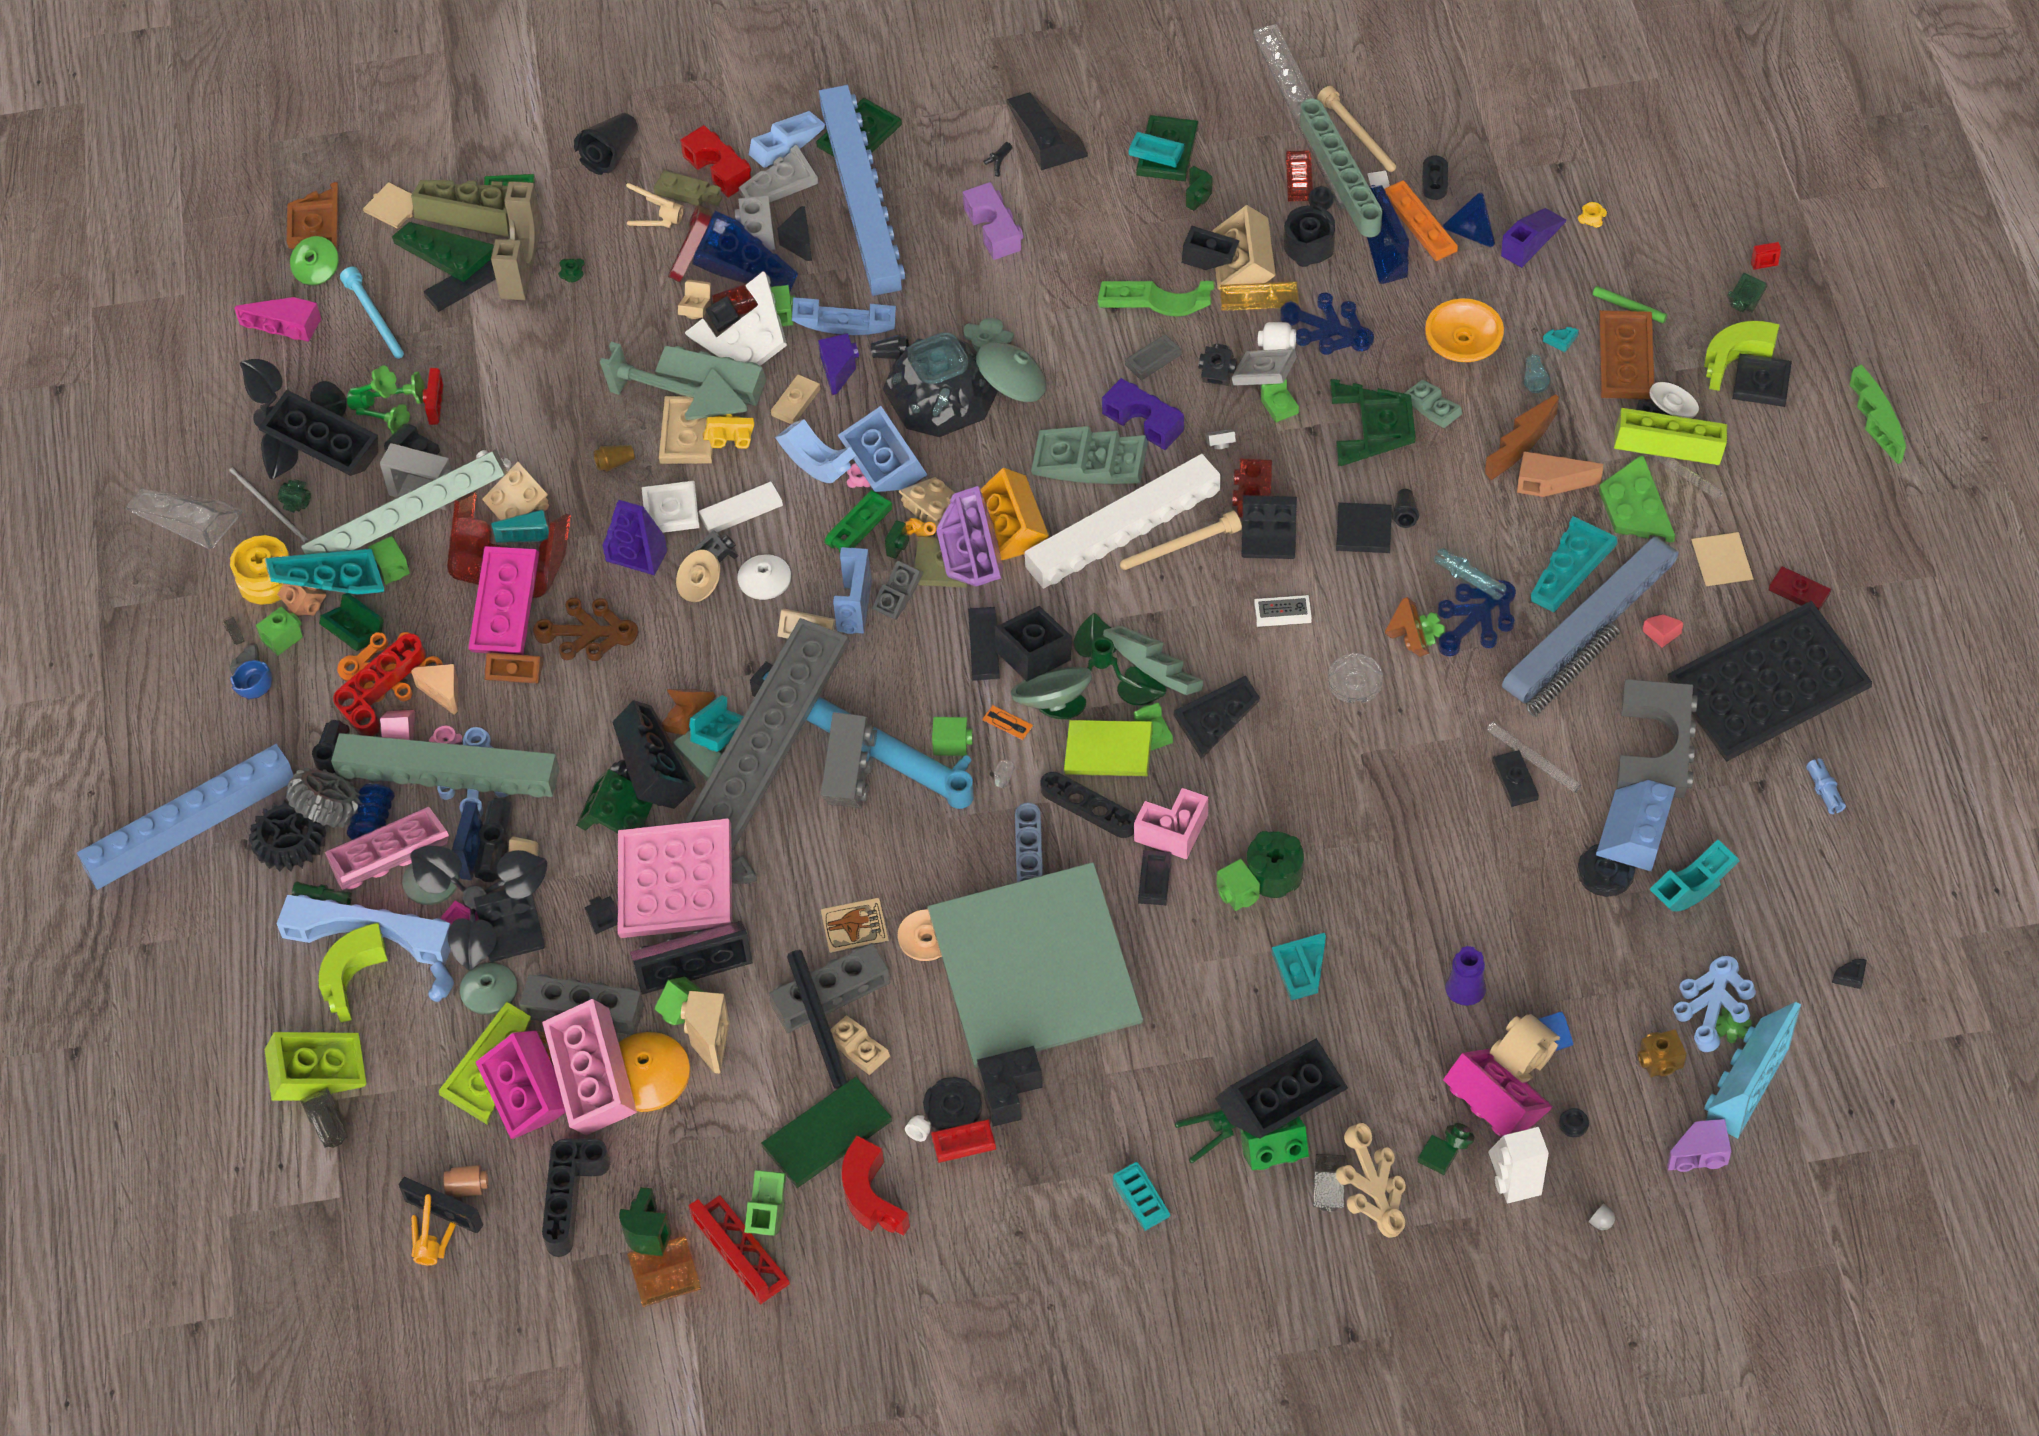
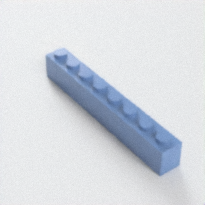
M274 744L77 852L80 862L98 890L287 786L290 779L293 778L291 766L278 745Z

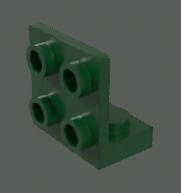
M608 769L595 781L576 826L586 831L593 824L597 825L600 823L618 833V830L643 828L653 803L637 799L632 782Z

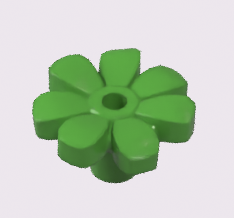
M1723 1008L1722 1016L1718 1015L1716 1023L1718 1036L1723 1037L1727 1034V1042L1735 1043L1737 1035L1744 1039L1752 1025L1751 1019L1737 1023L1733 1020L1731 1013L1726 1008Z

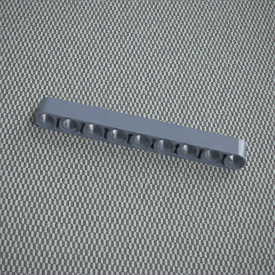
M1653 537L1517 664L1505 677L1502 688L1524 704L1528 703L1607 624H1612L1675 563L1679 552L1658 537Z

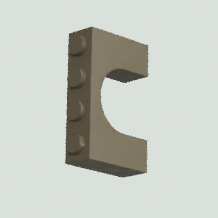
M509 182L504 201L509 219L510 239H495L491 261L500 299L525 300L542 228V219L534 183Z

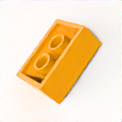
M1003 467L980 489L993 522L1001 560L1024 555L1026 550L1049 537L1026 475Z

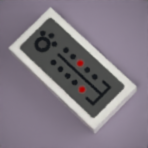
M1309 595L1254 599L1257 627L1311 623Z

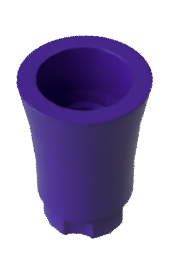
M1462 947L1461 951L1455 955L1451 973L1445 985L1448 997L1453 1002L1465 1006L1480 1002L1486 993L1484 957L1474 947Z

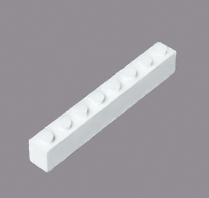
M1200 454L1026 550L1025 567L1043 589L1051 584H1056L1067 575L1080 571L1092 561L1103 558L1110 551L1125 546L1137 536L1148 533L1155 526L1170 521L1182 511L1193 508L1200 501L1213 497L1220 491V473L1203 454Z

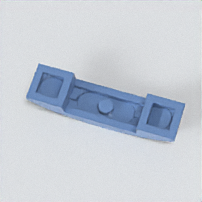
M793 297L792 321L807 328L832 334H876L895 329L896 306L870 304L869 310L819 306L818 299Z

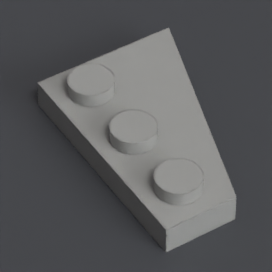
M796 144L790 149L788 155L784 158H777L773 161L774 165L757 173L741 185L739 191L742 198L768 195L770 203L818 184V178Z

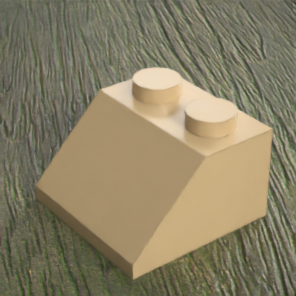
M689 991L688 1000L683 1002L681 1007V1019H685L684 1032L689 1035L691 1046L714 1073L720 1074L730 1025L725 996L719 993Z

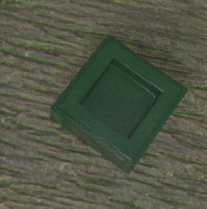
M1431 1135L1418 1157V1163L1445 1175L1458 1153V1148L1449 1145L1445 1140Z

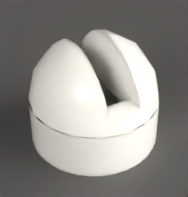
M923 1115L912 1117L905 1127L907 1135L920 1142L925 1141L931 1130L930 1121L924 1120Z

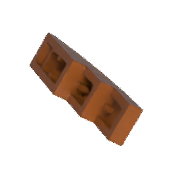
M1556 394L1514 419L1513 431L1501 437L1499 450L1486 457L1485 474L1491 480L1512 467L1523 457V453L1530 451L1543 436L1557 415L1559 397Z

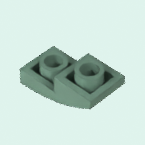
M1421 380L1405 392V394L1411 395L1412 406L1442 428L1447 427L1462 415L1461 406L1442 397L1440 388L1424 380Z

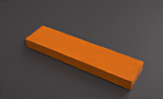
M1404 180L1382 189L1383 198L1435 261L1457 252L1458 245Z

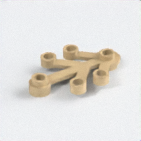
M1364 1123L1350 1126L1345 1132L1344 1139L1349 1147L1356 1150L1366 1178L1357 1173L1351 1165L1338 1168L1336 1178L1340 1184L1347 1185L1351 1183L1373 1197L1377 1207L1367 1202L1363 1194H1356L1348 1198V1209L1353 1214L1362 1212L1375 1220L1380 1232L1388 1238L1396 1237L1405 1227V1218L1399 1210V1205L1406 1185L1401 1176L1388 1178L1390 1167L1395 1160L1394 1153L1388 1147L1375 1152L1374 1159L1378 1165L1376 1172L1367 1146L1372 1141L1370 1128ZM1386 1190L1390 1194L1388 1201L1385 1196Z

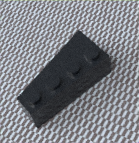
M633 700L612 723L637 799L675 809L696 786L653 707Z

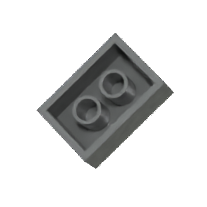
M836 712L832 714L821 796L829 805L862 808L863 801L868 800L869 785L866 784L867 774H871L873 768V757L869 756L871 746L875 747L877 730H873L874 726L866 716Z

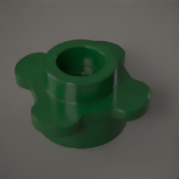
M562 259L559 262L561 271L558 275L561 279L567 282H576L583 277L582 267L585 265L583 259Z

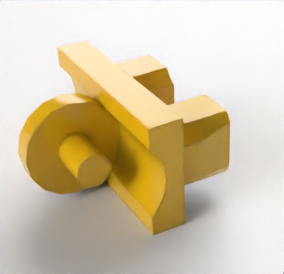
M732 414L707 417L706 427L703 431V440H709L712 448L724 447L727 440L734 441L737 448H748L754 427V419L740 418V416H732Z

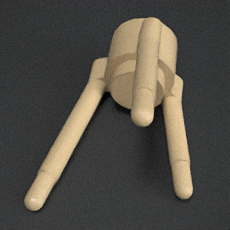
M631 183L626 184L627 188L646 196L647 201L661 206L659 217L663 218V220L627 221V225L664 226L671 228L672 223L680 224L684 214L683 205L666 200Z

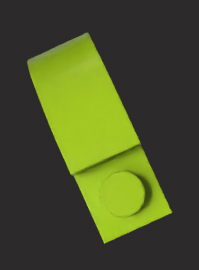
M1746 321L1733 324L1720 331L1710 342L1705 358L1704 367L1708 368L1706 377L1711 378L1709 389L1720 390L1726 367L1733 360L1739 358V353L1772 358L1780 324L1764 321Z
M378 923L360 927L341 937L329 949L321 963L318 979L319 988L324 1001L329 1003L331 1013H337L340 1023L352 1020L347 997V987L351 978L364 967L388 961L383 935Z

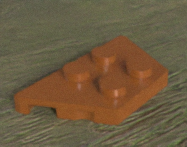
M338 182L331 183V189L320 194L314 191L302 199H297L287 204L288 248L294 249L302 240L319 236L332 242L338 251Z

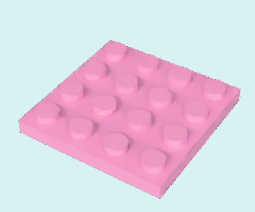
M729 819L618 830V935L620 938L713 929L731 924L732 849L731 822Z

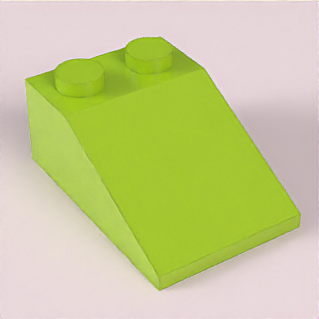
M274 1032L264 1049L272 1101H301L365 1087L367 1084L359 1033Z

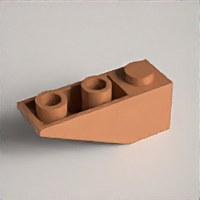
M1524 452L1517 493L1545 497L1601 484L1604 464Z

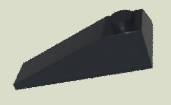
M1030 92L1007 99V103L1041 171L1088 157L1080 137Z

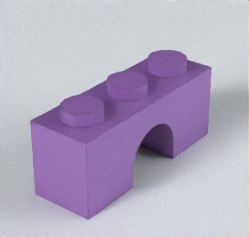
M991 182L963 191L964 210L972 224L990 223L982 226L983 243L992 259L996 260L1021 251L1022 229L1019 225L1014 224L1012 212L1009 207L1005 208L1003 205L1000 191H995Z

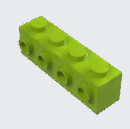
M1621 408L1615 427L1614 449L1720 465L1727 444V424Z

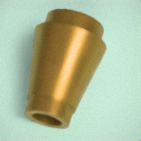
M631 445L600 446L598 450H594V460L599 471L605 470L607 472L635 459L634 450Z

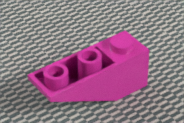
M295 297L236 305L234 308L239 324L246 328H255L270 334H279L294 340L299 339L307 342L310 341L321 321L317 303Z

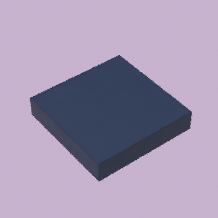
M465 802L452 851L461 860L462 868L459 875L463 880H472L480 845L479 831L483 826L477 803Z

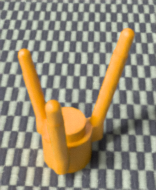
M430 1194L425 1196L422 1235L420 1237L417 1216L412 1215L411 1217L413 1243L411 1256L414 1262L421 1265H435L438 1258H444L446 1246L456 1226L452 1222L449 1223L440 1245L437 1243L438 1239L435 1236L428 1235L431 1210Z

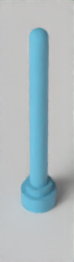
M352 266L344 269L340 274V280L346 288L355 292L394 357L397 359L402 358L404 352L363 288V277L358 268Z

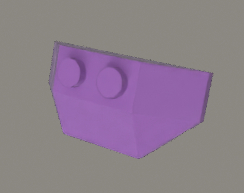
M976 486L953 494L950 500L951 503L944 512L936 529L947 576L973 586L1001 579L1003 573L1001 555L993 522L980 487Z

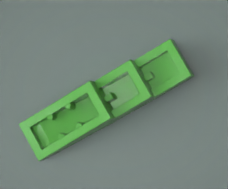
M1861 364L1853 368L1849 385L1859 395L1857 408L1867 417L1865 430L1897 464H1900L1906 448L1901 426L1890 402L1878 383Z

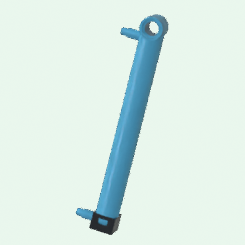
M767 661L750 679L751 692L754 697L773 666ZM819 696L806 720L830 733L833 712L851 713ZM874 727L873 730H877V740L875 747L871 746V757L945 797L948 804L954 808L963 809L974 800L973 780L971 775L965 772L971 762L970 756L965 755L950 769Z

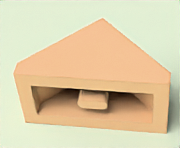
M454 664L415 667L411 671L417 688L455 715L458 712V677Z

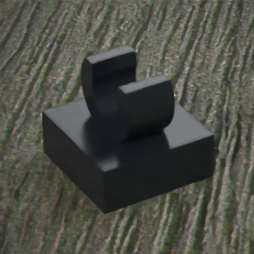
M597 896L589 900L591 905L584 907L595 935L618 925V911L611 896L604 899Z

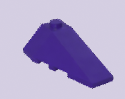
M618 500L607 536L602 545L606 562L655 576L667 553L665 536L643 506Z

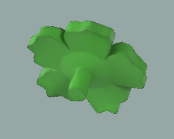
M1431 612L1427 617L1425 615L1419 616L1427 644L1429 646L1436 644L1435 636L1440 638L1445 633V626L1439 624L1441 620L1438 618V614Z

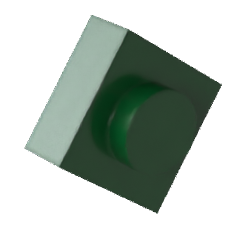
M896 520L885 538L886 556L897 559L900 551L906 549L909 542L906 523Z

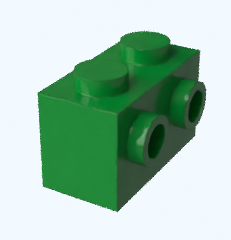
M1300 1116L1261 1139L1240 1129L1243 1156L1252 1171L1257 1169L1264 1170L1273 1165L1285 1162L1292 1163L1301 1158L1309 1157L1306 1126Z

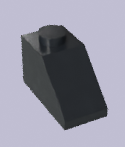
M1191 226L1183 244L1181 263L1203 270L1230 264L1240 240Z

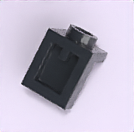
M714 530L690 551L693 553L697 550H707L717 557L719 563L728 555L734 559L739 556L733 549L736 546L734 541L727 534L721 536Z

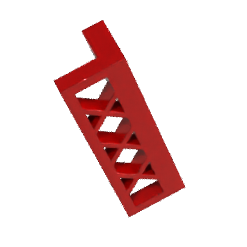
M721 1195L706 1205H703L699 1199L688 1205L691 1219L760 1305L790 1285L789 1279L751 1233L745 1232V1225ZM719 1206L725 1213L724 1223L717 1222L710 1214ZM727 1230L740 1231L742 1234L741 1244L733 1243L726 1234ZM744 1251L758 1253L760 1256L758 1265H751L745 1258ZM761 1273L774 1274L779 1281L768 1288V1285L761 1277Z

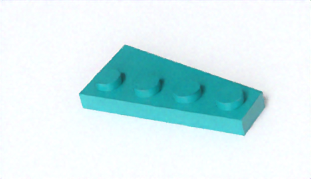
M1572 516L1567 532L1563 533L1557 551L1553 552L1549 566L1543 571L1531 593V601L1554 613L1618 545L1617 537Z

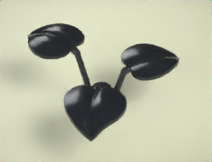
M249 359L241 361L240 366L243 372L245 389L249 397L253 401L263 404L253 415L254 423L259 428L274 407L270 405L276 400L277 395L275 392L281 389L283 381L279 370L272 363L262 359ZM321 381L312 387L310 391L311 402L343 417L347 401L344 393L335 384L329 381ZM266 433L264 434L261 442L262 458L269 478L274 479L294 467L298 459V449Z
M425 846L412 851L410 854L414 878L421 889L431 894L442 893L449 888L452 882L463 892L462 901L466 907L470 908V921L464 918L456 919L449 928L448 942L456 960L468 970H472L489 956L496 944V932L492 925L485 920L475 921L476 907L474 898L487 895L505 885V891L509 897L515 899L525 898L537 890L547 871V860L526 851L515 850L501 857L497 865V874L502 879L501 881L484 890L479 886L466 888L455 878L461 871L462 863L457 854L452 850L441 846Z

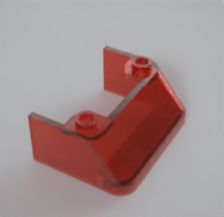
M470 492L455 500L447 569L454 579L479 585L485 546H505L492 544L490 526L485 521L474 518L477 493ZM564 514L550 522L548 538L543 540L539 546V558L532 598H539L549 591L566 555L570 514Z

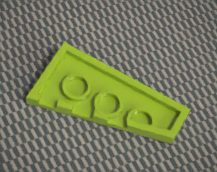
M506 1002L439 1089V1095L488 1125L495 1104L476 1061L512 1033L526 1032L531 1022V1016Z

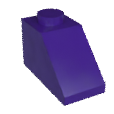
M848 333L818 340L820 358L832 395L840 391L856 370L855 358H859L856 342L851 343Z

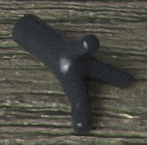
M1005 142L995 153H990V157L983 161L985 165L994 162L996 177L1000 176V166L1004 157L1012 150V145L1008 142Z

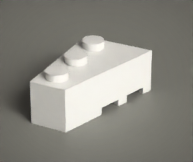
M1539 1127L1504 1135L1488 1151L1497 1175L1495 1176V1184L1498 1193L1504 1194L1507 1203L1542 1195L1549 1153Z

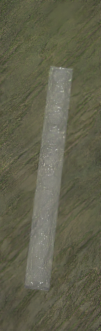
M1277 24L1253 30V37L1329 190L1332 192L1339 210L1346 208L1300 126L1301 103L1306 99L1313 98Z

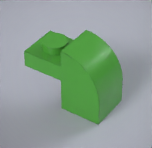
M755 1170L752 1201H749L747 1204L746 1233L773 1236L779 1233L785 1207L783 1200L786 1173Z

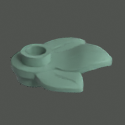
M986 318L981 321L980 325L969 323L964 327V337L972 341V345L977 352L986 343L1003 342L1008 344L1014 338V333L1003 331L1002 321L997 318Z

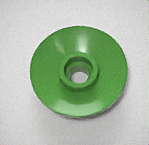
M319 236L302 240L294 248L290 258V268L295 278L301 283L311 286L320 285L328 281L336 272L339 263L338 251L334 244L328 239ZM314 255V259L308 262L309 257Z

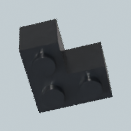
M1034 1046L977 1059L978 1077L992 1126L1021 1120L1018 1094L1043 1088L1042 1072Z

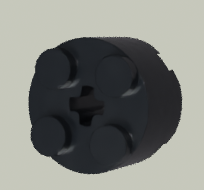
M1309 205L1292 210L1288 214L1284 225V250L1286 254L1301 267L1320 263L1332 257L1335 246V220L1332 214L1323 208L1320 211L1313 209V206Z

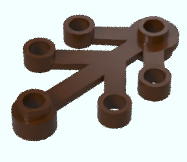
M570 598L565 603L566 611L583 625H554L547 619H541L533 627L535 639L542 644L552 642L556 636H581L572 643L564 642L559 646L560 657L567 661L572 660L576 653L585 647L587 658L591 661H598L604 653L615 645H630L634 643L638 636L636 623L631 620H620L609 609L607 600L603 598L593 601V613L598 617H603L610 626H600L582 608L580 599ZM599 637H607L600 644L593 642ZM568 649L571 650V651L568 652V653H564L565 650H568ZM593 650H598L597 653H590Z

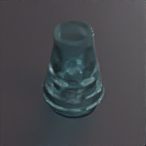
M1531 355L1526 359L1524 385L1533 393L1543 392L1550 383V377L1542 364L1541 358L1537 355Z

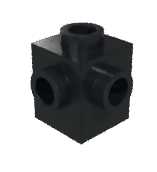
M1213 344V347L1206 346L1205 354H1200L1198 368L1202 369L1201 378L1204 383L1229 386L1231 373L1234 374L1237 368V358H1234L1233 352L1228 349V346Z

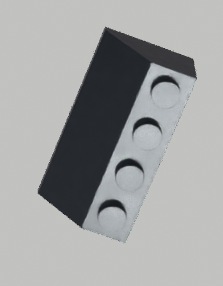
M289 390L284 392L259 426L260 431L349 476L365 471L378 453L377 434Z
M742 921L731 922V924L709 930H699L692 935L681 938H670L663 943L653 946H642L630 952L642 995L664 989L668 980L686 977L692 981L753 963L748 935Z
M1317 1038L1230 1085L1215 1097V1100L1230 1124L1261 1139L1344 1092L1348 1087Z

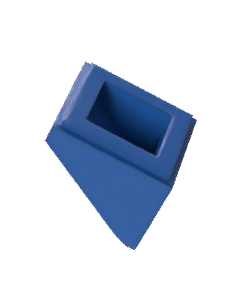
M1563 1012L1538 1019L1560 1037V1040L1554 1041L1558 1044L1556 1051L1573 1046V1040Z

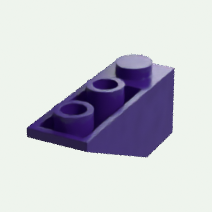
M1544 208L1518 220L1503 235L1501 256L1522 268L1566 223V219Z

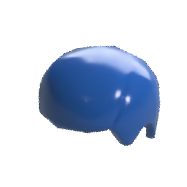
M258 660L244 662L237 667L234 675L230 677L232 689L239 696L246 699L259 698L266 694L272 684V673L269 666L265 662Z

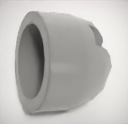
M1603 1203L1589 1220V1223L1599 1230H1608L1615 1222V1215Z

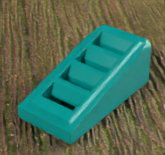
M543 510L491 523L496 543L551 540Z
M1138 1162L1113 1175L1114 1188L1144 1231L1170 1217L1168 1209ZM1140 1187L1143 1188V1190H1141L1140 1192L1134 1194L1133 1196L1131 1195V1192L1135 1191L1136 1189ZM1148 1197L1151 1199L1140 1206L1137 1205V1203ZM1156 1206L1157 1211L1146 1217L1143 1213Z

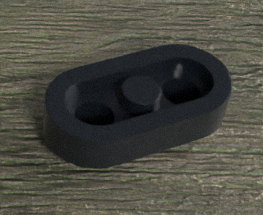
M1434 155L1427 157L1423 162L1422 192L1428 199L1439 200L1444 198L1448 191V162L1445 158Z

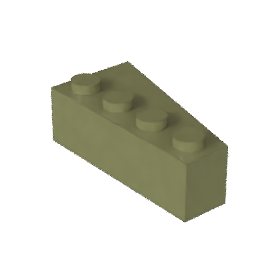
M420 180L411 195L414 218L509 237V219L504 201L508 186H503L502 182L492 181L491 185H477V181H467L460 185L454 184L451 180Z

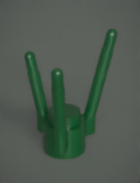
M1221 1108L1209 1113L1178 1120L1175 1123V1127L1179 1128L1209 1121L1212 1130L1221 1133L1189 1159L1190 1163L1197 1161L1224 1139L1234 1136L1232 1129L1236 1128V1126L1230 1124Z

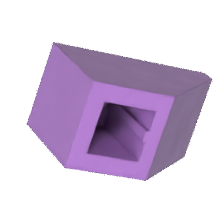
M1725 1119L1694 1122L1670 1151L1667 1164L1668 1170L1686 1172L1694 1168L1707 1167L1709 1169H1718L1728 1165L1731 1147Z

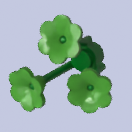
M382 365L372 371L373 380L370 384L350 389L347 394V404L351 410H356V415H367L384 419L388 423V428L391 429V434L393 435L403 424L409 422L410 412L407 411L405 404L393 407L391 412L386 414L367 410L370 406H373L374 397L382 396L383 398H388L393 394H413L417 404H422L425 385L420 373L414 372V375L411 376L412 384H406L401 388H397L395 385V374L389 372L387 366Z

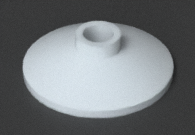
M1657 382L1650 388L1651 399L1666 413L1684 418H1694L1699 411L1698 403L1692 395L1681 387L1667 382Z
M764 554L752 557L741 566L738 572L740 589L747 596L759 600L772 599L781 595L791 582V571L788 564L783 559L774 555Z

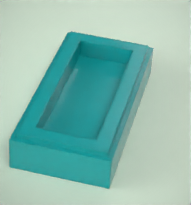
M1141 132L1136 133L1129 147L1130 156L1172 167L1177 166L1184 151L1183 143Z

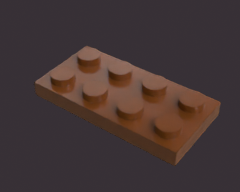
M1600 310L1601 398L1651 399L1650 388L1654 384L1652 312Z

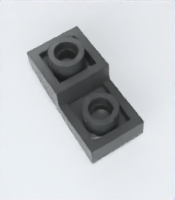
M897 560L887 584H882L872 609L897 620L913 595L923 575V571Z

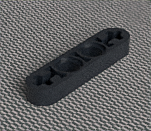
M1048 772L1042 776L1040 780L1041 793L1046 799L1117 837L1127 838L1134 834L1136 817L1130 810L1058 772ZM1055 783L1058 784V787L1053 786L1051 789L1048 788V784H1049V785H1054ZM1073 794H1081L1084 800L1079 803H1073L1069 800V797ZM1102 806L1108 811L1105 815L1098 816L1092 810L1095 807ZM1125 821H1128V822H1129V825L1124 824L1122 827L1119 826V822H1120V823H1124Z

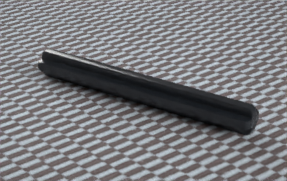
M802 950L792 951L787 955L789 965L834 1088H840L849 1081L804 954Z

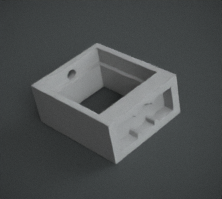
M390 443L380 461L388 494L397 498L432 481L418 476L434 480L453 471L451 470L449 458ZM448 503V504H446V505H444V506H442V507H440V508H438V509L447 510V508L449 507L450 503Z

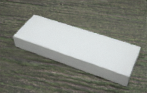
M769 482L699 511V516L710 534L713 530L720 532L781 507L783 504L772 482Z

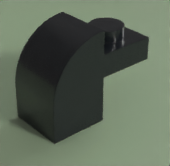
M403 424L384 443L385 452L390 443L434 455L440 452L438 444L418 434L417 427L411 424Z

